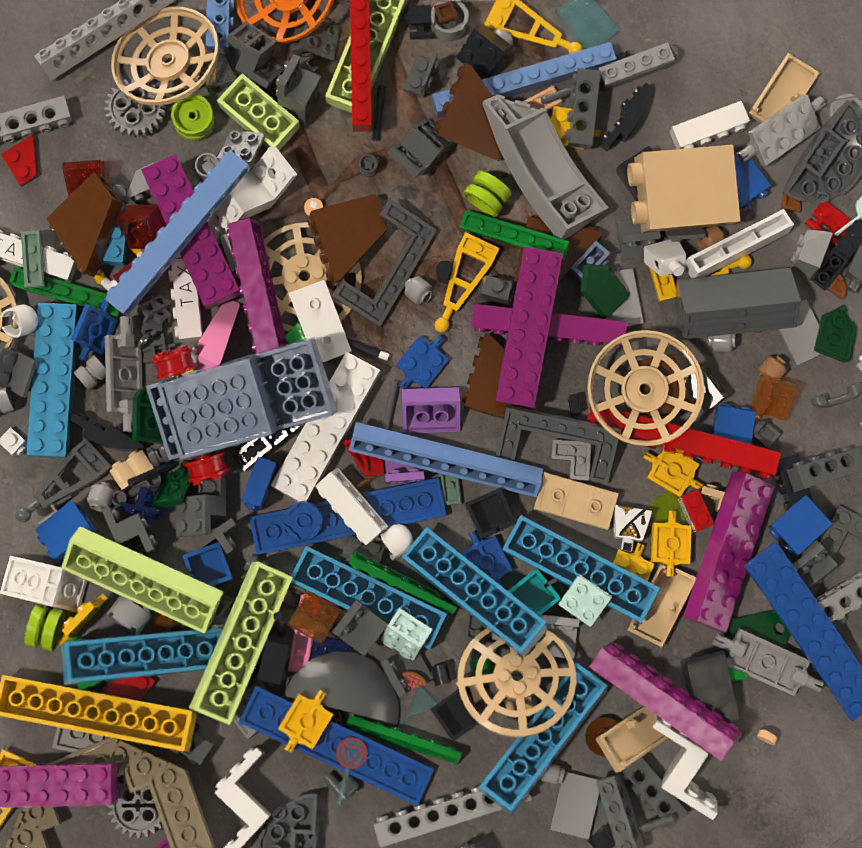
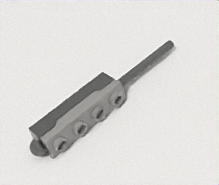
M667 42L598 68L601 71L599 84L602 91L610 90L672 67L674 60L679 56V50L675 46H669ZM574 85L541 97L542 104L570 95L571 92H574ZM586 86L580 87V91L587 89Z

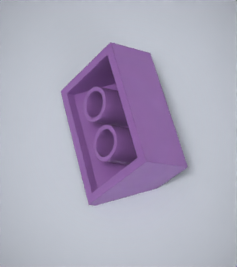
M459 387L402 389L403 434L460 432Z

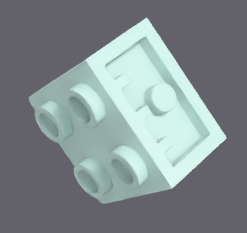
M579 575L569 590L563 595L558 605L591 627L610 601L611 595Z
M399 608L387 626L381 640L387 647L399 651L404 658L414 660L433 629Z

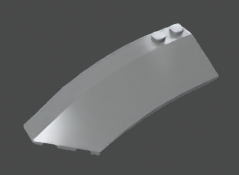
M498 94L482 102L495 140L509 170L526 199L555 237L563 240L570 237L608 209L607 205L586 181L569 156L547 114L548 109H535L530 107L528 103L518 100L512 102L506 100L505 96Z

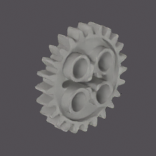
M124 80L125 87L130 85L126 80ZM119 87L118 89L111 88L113 94H107L109 100H105L107 107L104 108L105 113H107L105 115L106 119L110 120L109 125L110 127L114 126L115 132L120 130L122 136L128 132L129 138H131L132 134L139 138V133L146 137V131L153 133L152 127L158 129L159 125L157 122L163 123L161 116H166L164 111L166 105L138 103L122 93ZM141 87L130 92L134 96L137 94L142 95L140 97L142 99L155 100L157 94L147 92ZM121 104H125V105H126L124 108H119V107H118V106L121 105ZM148 108L152 109L149 113L144 112ZM132 118L137 119L135 122H128Z
M123 777L124 784L118 782V804L107 805V807L113 810L108 815H114L110 822H117L118 824L115 829L122 827V834H126L129 831V837H133L136 833L137 838H141L142 832L145 837H149V831L156 834L155 827L163 828L156 807H142L139 811V807L122 806L127 803H139V801L140 803H155L154 799L149 801L145 797L146 791L150 788L146 787L135 792L133 800L129 801L126 798V792L129 790L125 777ZM128 810L134 813L132 821H128L125 817ZM147 810H151L154 813L151 821L145 818Z

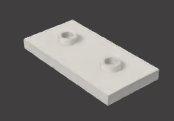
M325 280L288 293L305 338L315 337L322 362L341 356L346 352H351Z

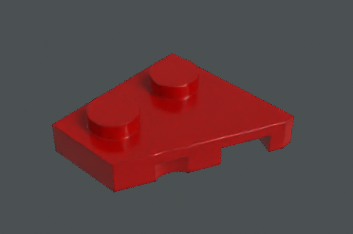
M32 135L1 154L21 187L38 177L34 148L35 140Z
M351 439L343 440V445L364 477L384 475L383 459L349 451Z
M150 676L119 679L103 687L101 690L110 696L142 701L156 681Z

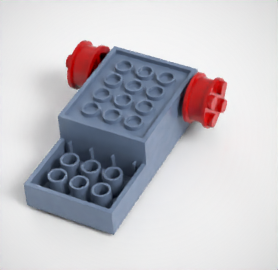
M315 337L223 362L215 367L188 373L185 372L198 367L197 363H194L191 352L193 349L189 348L188 345L177 347L171 350V353L170 350L153 355V359L150 360L156 366L158 373L156 379L170 376V378L145 386L168 459L172 460L180 457L181 460L199 455L183 463L188 468L190 474L188 481L192 482L193 485L204 483V480L209 478L211 480L220 479L223 477L222 475L227 474V471L230 470V467L226 466L223 458L225 451L214 450L269 436L277 430L332 416L337 412Z

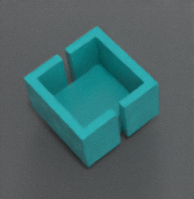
M537 568L508 590L510 594L538 616L542 615L561 599L551 585L547 588L544 587V584L548 581Z

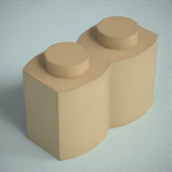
M135 450L128 455L129 459L124 462L120 460L111 466L113 469L110 470V473L123 492L133 487L129 486L128 479L154 469L143 450L140 452Z

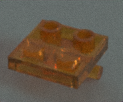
M761 374L749 408H751V411L756 412V418L762 419L764 414L786 421L798 390V384Z
M306 591L288 626L322 644L341 609Z

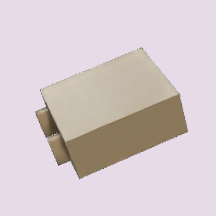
M733 145L642 152L634 157L635 163L628 164L627 176L629 185L637 186L638 201H634L631 204V217L634 225L641 224V233L727 226L740 222Z

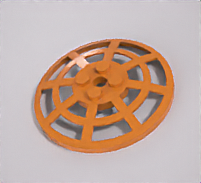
M235 0L238 15L243 23L248 22L254 26L255 23L264 19L270 25L279 28L276 38L272 37L277 40V43H289L309 35L325 20L334 3V0H329L325 10L319 19L315 21L313 15L319 8L322 0H316L315 5L310 11L305 5L308 0H270L271 4L264 9L261 0H254L258 13L251 18L247 16L244 0ZM275 9L283 12L281 22L273 20L268 15ZM300 10L304 17L288 23L290 14ZM306 21L310 27L304 32L293 37L284 38L287 28L299 26Z

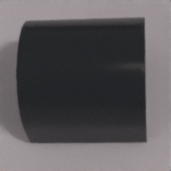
M444 260L437 264L436 278L438 281L445 284L448 283L453 262Z
M447 664L430 667L435 686L451 682Z

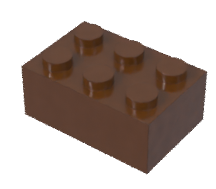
M675 353L667 354L666 356L677 365ZM653 357L638 360V366H650ZM662 360L660 361L657 370L665 377L674 373L667 363ZM678 380L668 384V395L677 399L679 397ZM642 384L640 386L642 394L650 393L648 385ZM664 402L657 409L660 417L669 415L675 406ZM680 409L678 413L685 412L686 410ZM650 412L646 413L648 418L653 419Z

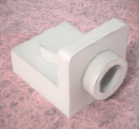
M11 427L0 438V444L14 457L22 455L27 449V441Z

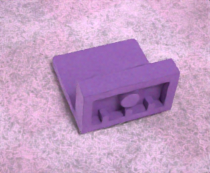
M384 460L386 484L424 481L423 469Z

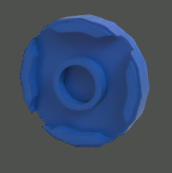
M295 502L285 512V529L295 539H311L318 534L322 527L323 518L321 511L311 502Z

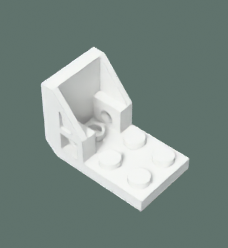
M10 556L0 594L79 613L77 609L81 606L87 580L61 567Z

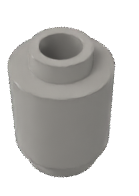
M552 763L539 781L555 785L557 783L561 784L565 768Z

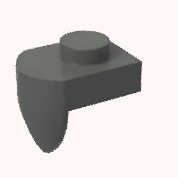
M761 420L754 423L753 438L768 449L780 433L766 421Z

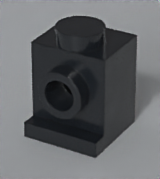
M602 827L587 840L593 848H613L616 845L615 840Z

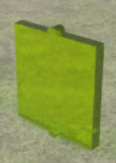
M666 491L660 497H656V500L645 508L652 511L651 516L657 523L668 522V511H677L676 523L681 524L686 519L678 498L669 491Z

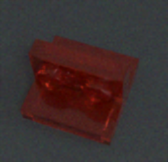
M101 160L63 162L62 169L68 197L93 172L105 177V162Z

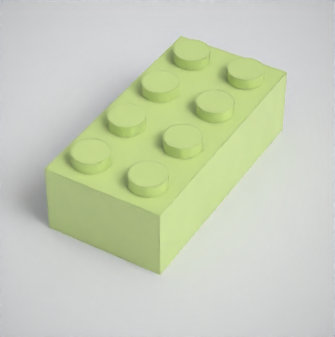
M243 73L217 100L219 108L247 132L264 133L265 139L262 144L266 148L275 145L280 150L300 128L299 121L278 105L275 100Z

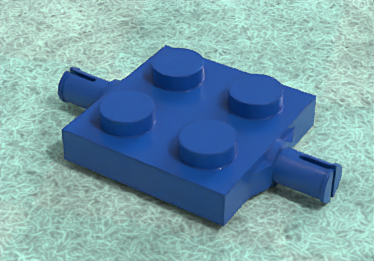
M103 298L100 309L85 304L71 337V340L80 344L83 348L79 359L86 361L90 351L104 354L105 336L112 335L117 323V319L111 317L107 312L110 303L105 298Z
M439 335L433 344L419 336L399 360L396 367L406 376L401 384H399L402 389H406L411 382L419 384L422 388H427L449 359L438 349L445 341L442 338L438 343L442 336Z
M476 530L469 533L468 535L473 545L461 552V555L503 587L500 578L511 572L512 568L496 536L480 541Z

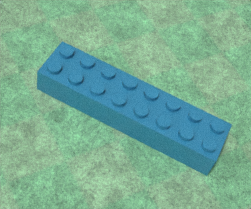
M38 303V325L36 327L34 360L37 361L36 371L32 376L26 455L30 458L64 459L70 452L72 421L69 418L73 413L75 374L73 372L76 370L78 343L71 340V337L80 318V308L76 304Z
M520 515L502 549L506 554L535 569L537 568L542 573L571 587L579 575L583 576L611 595V599L606 605L607 607L641 625L660 590L659 587L522 515Z
M427 527L402 556L405 563L523 658L549 628L546 621Z
M305 546L291 575L293 577L291 580L292 584L346 610H349L357 600L387 623V626L398 609H402L433 629L422 647L429 650L447 615L308 546Z
M207 629L205 634L197 630L64 642L61 644L64 685L205 671L223 629Z
M576 662L574 664L576 670L575 694L565 715L554 726L542 733L528 737H517L480 785V791L510 815H513L607 691L608 685ZM565 676L561 680L553 697V700L561 707L569 693L570 676ZM547 705L534 715L527 724V729L545 723L556 713Z

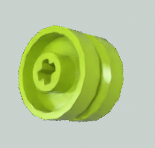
M191 94L174 103L171 118L177 133L182 138L198 142L206 139L212 133L215 127V117L210 103L204 97Z
M478 171L472 180L474 184H469L464 190L463 195L477 209L490 216L497 217L502 210L501 203H507L512 192L493 175L484 171Z
M36 604L27 624L25 645L37 648L41 643L43 650L54 652L58 645L56 641L62 635L61 630L64 627L65 610L53 608L49 612L48 606Z

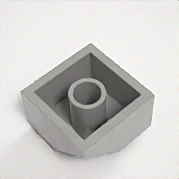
M807 229L804 234H800L796 242L799 246L796 251H793L790 262H792L790 268L812 276L821 266L833 233Z

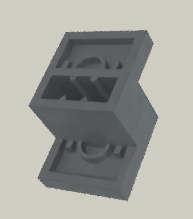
M248 22L243 23L228 35L226 41L242 51L235 68L241 74L243 73L246 77H249L266 89L277 80L279 75L283 74L284 67L271 59L277 40Z
M293 54L291 60L286 61L283 74L279 75L276 80L277 104L295 111L296 115H298L299 124L305 126L320 98L321 76L300 68L301 57Z
M429 118L413 125L402 141L392 146L388 151L393 160L400 163L406 169V172L415 178L432 169L442 154L455 145V142L435 134V124Z
M226 477L217 480L209 478L204 480V483L193 485L192 483V496L184 497L182 504L176 505V537L211 534L210 518L226 516Z
M109 506L101 509L117 544L125 547L141 539L147 553L153 555L159 552L157 549L160 546L156 536L150 533L149 530L152 527L145 516L142 517L136 514L122 520L119 511H116V509Z

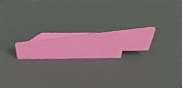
M228 300L217 311L198 342L195 353L198 356V367L195 370L199 371L215 367L221 363L240 306L238 302Z

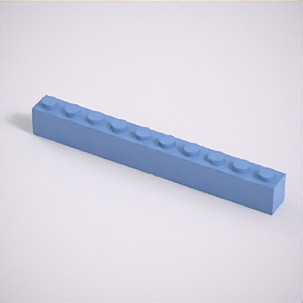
M611 42L486 78L482 81L493 96L498 94L505 96L506 99L570 80L578 68L598 70L602 66L616 62V56ZM450 89L432 94V105L437 119L443 116L442 108L446 101L449 102L451 94H449Z
M231 150L228 153H224L219 159V164L208 171L204 182L197 184L193 195L183 201L182 208L171 215L167 226L162 227L157 232L156 239L145 246V252L141 257H136L131 264L130 270L128 272L125 271L120 276V282L108 290L105 299L127 317L250 170L249 165Z
M358 422L355 423L349 451L533 497H537L542 482L543 468Z

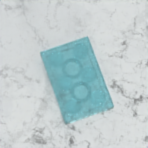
M568 0L555 10L557 16L585 49L604 44L619 32V29L595 0Z

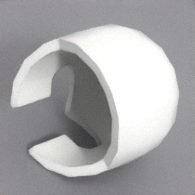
M28 305L14 306L2 312L1 318L10 316L12 311L15 312L12 319L17 323L18 329H13L11 325L2 327L3 331L11 337L16 338L29 335L35 331L38 325V316L35 310Z
M401 524L392 525L380 534L385 549H389L393 554L390 556L392 560L402 556L414 543L411 532Z

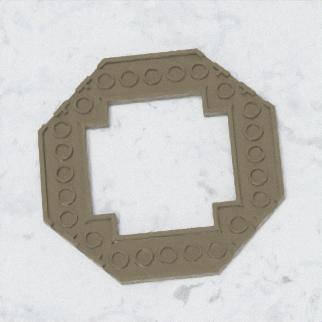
M113 737L46 764L118 763V778L125 776L130 793H135L146 787L150 788L171 848H214L210 832L186 769ZM56 806L24 807L16 820L14 831L5 847L49 848L44 831L61 824Z

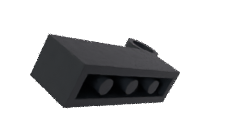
M799 454L779 459L775 474L779 481L777 485L778 491L785 500L783 502L785 511L804 495H807L813 502L809 488L797 492L793 491L787 470L794 468V463L801 461Z

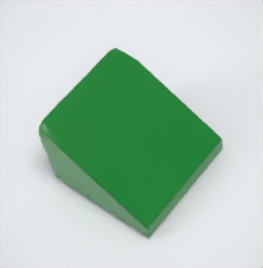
M299 321L284 337L289 343L306 339Z
M488 658L484 662L482 675L494 674ZM479 659L469 662L474 677L476 676Z
M728 667L731 681L748 678V675Z

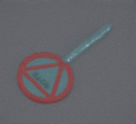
M354 737L343 739L336 749L338 762L346 768L337 806L341 804L349 770L360 767L367 758L366 745L360 739Z

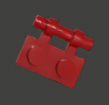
M822 202L811 214L816 221L813 222L808 218L804 224L810 228L809 230L825 231L820 227L822 223L830 229L829 232L833 233L829 243L835 246L839 241L833 237L835 232L849 223L851 219L828 202ZM848 228L844 230L842 233H840L838 236L841 238L844 235V233L848 230Z

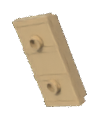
M788 53L748 115L760 123L764 122L800 96L805 95L820 72Z
M544 472L533 509L608 530L618 493Z
M662 563L651 581V584L659 587L660 590L642 625L631 620L628 628L629 632L661 648L664 647L696 580V577L675 567L674 577H666L667 565Z
M644 706L596 738L597 743L616 773L622 771L668 739L667 736L653 728L654 716L656 714Z

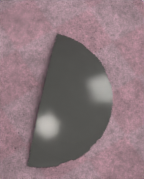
M846 100L811 141L794 167L782 193L797 201L822 203L845 194L859 180L862 175V116L849 100Z
M344 651L330 652L329 654L311 659L294 674L284 696L296 699L297 695L300 694L307 699L314 700L319 690L327 694L321 703L322 706L393 725L398 724V699L387 674L375 662L356 653Z
M318 794L298 796L287 804L278 807L271 814V819L267 825L262 828L257 848H320V806Z

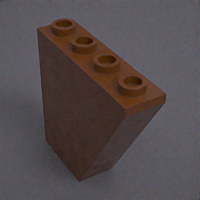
M465 63L464 66H460L457 72L459 77L457 83H453L449 94H451L449 102L446 101L443 105L442 112L444 113L442 118L438 119L435 124V134L500 161L502 154L482 104L484 100L493 97V95L473 67Z
M95 172L46 218L50 223V229L59 236V242L69 251V257L77 263V269L82 274H88L92 277L97 275L123 205L105 177Z
M376 194L312 210L309 218H307L309 228L313 229L315 234L313 236L316 247L319 246L321 252L319 254L321 263L325 264L327 269L325 272L328 282L331 281L333 287L338 285L387 230L385 220L379 216L381 208Z
M538 215L528 216L525 228L555 237ZM595 227L582 228L564 239L571 244L564 261L561 262V275L558 278L557 284L567 276L570 268L595 241L598 242L600 240L602 231H598ZM523 248L520 250L514 286L517 285Z
M485 332L484 338L480 337L477 348H480L479 356L475 355L472 366H475L474 374L470 373L468 377L469 391H464L462 402L465 403L464 408L504 419L507 405L535 411L541 391L539 385L534 408L495 400L505 349L489 333Z

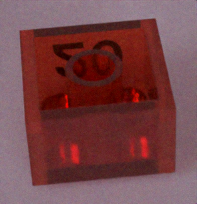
M127 204L115 218L130 249H144L149 242H153L156 239L157 232L162 227L167 226L158 206Z

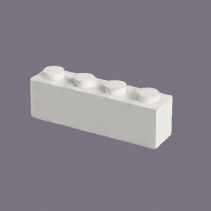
M742 101L672 126L670 135L676 149L695 148L694 146L699 144L701 146L707 145L712 142V139L717 137L718 139H723L733 131L736 133L744 131L750 120Z
M339 468L331 471L315 486L319 494L331 504V508L344 519L346 526L351 528L356 533L358 540L365 545L375 540L389 527Z

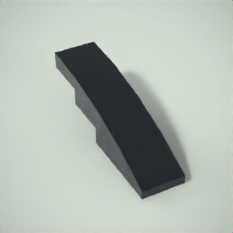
M303 424L277 430L272 435L251 440L232 457L245 471L255 464L258 456L264 457Z

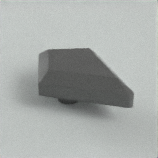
M467 612L464 638L472 641L487 628ZM487 635L481 638L478 642L483 645Z

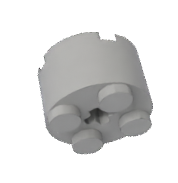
M440 0L436 5L441 4V3H444V2H448V1H451V0ZM452 0L458 19L439 25L433 6L431 11V28L437 38L453 41L460 39L465 33L468 25V10L460 0Z
M120 595L107 612V615L110 618L116 619L115 622L132 634L134 632L138 636L152 619V612H150L149 608L143 605L138 606L135 604L136 602Z

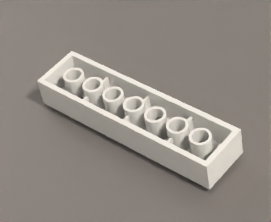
M348 352L345 353L329 381L337 412L332 416L306 422L271 484L273 489L297 502L309 501L316 489L315 486L320 482L380 375L379 369Z

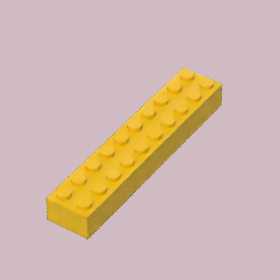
M2 675L0 716L180 751H190L198 712Z

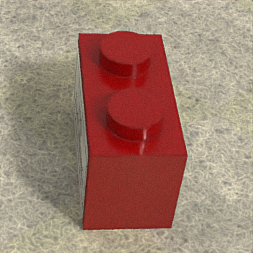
M699 489L678 498L689 526H692L691 531L693 534L714 525Z

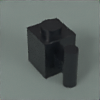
M431 5L408 6V12H405V24H409V30H417V32H409L410 39L432 38V31H424V29H431Z

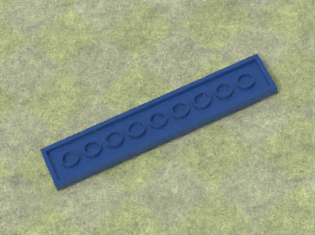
M439 478L361 494L389 527L396 524L406 525L446 516ZM328 501L314 503L321 511L323 521L320 531L311 539L300 540L289 535L284 526V516L287 509L249 517L256 555L356 535V533L346 526L344 519L331 508V504Z
M772 543L747 562L744 567L851 721H854L862 715V666L778 543Z
M255 686L239 723L287 745L291 738L279 730L278 727L293 703ZM332 721L328 722L313 749L297 743L294 748L417 806L434 770ZM349 737L360 739L367 749L365 762L355 769H347L341 766L336 757V749L339 743ZM350 740L345 742L347 744L362 747L361 744L356 741ZM344 746L348 763L362 751L356 748L348 751V746ZM341 747L339 750L340 760L344 764H346ZM364 752L351 766L357 765L362 761Z

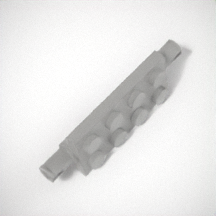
M802 95L749 131L750 142L746 148L736 153V157L740 156L737 158L738 162L743 164L752 156H756L761 165L766 166L820 129L815 113L826 106V103H823L824 99L819 96L810 102L808 95Z
M128 316L120 317L119 335L105 336L107 412L121 413L123 415V432H132L133 397L136 391L142 387L141 351L137 348L141 338H135L134 334H132V317L128 318Z
M740 628L733 640L718 633L714 638L721 642L713 639L712 645L727 651L725 658L728 667L790 695L795 696L797 690L803 686L818 693L822 688L815 684L823 687L824 681L810 676L807 672L810 663L808 659Z

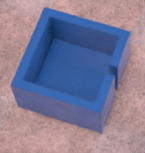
M219 542L182 555L188 572L195 573V575L192 574L190 577L211 587H217L234 580L224 549Z

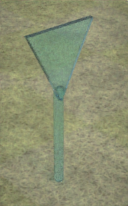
M419 687L410 713L395 728L399 729L412 715L428 711L437 704L422 687Z

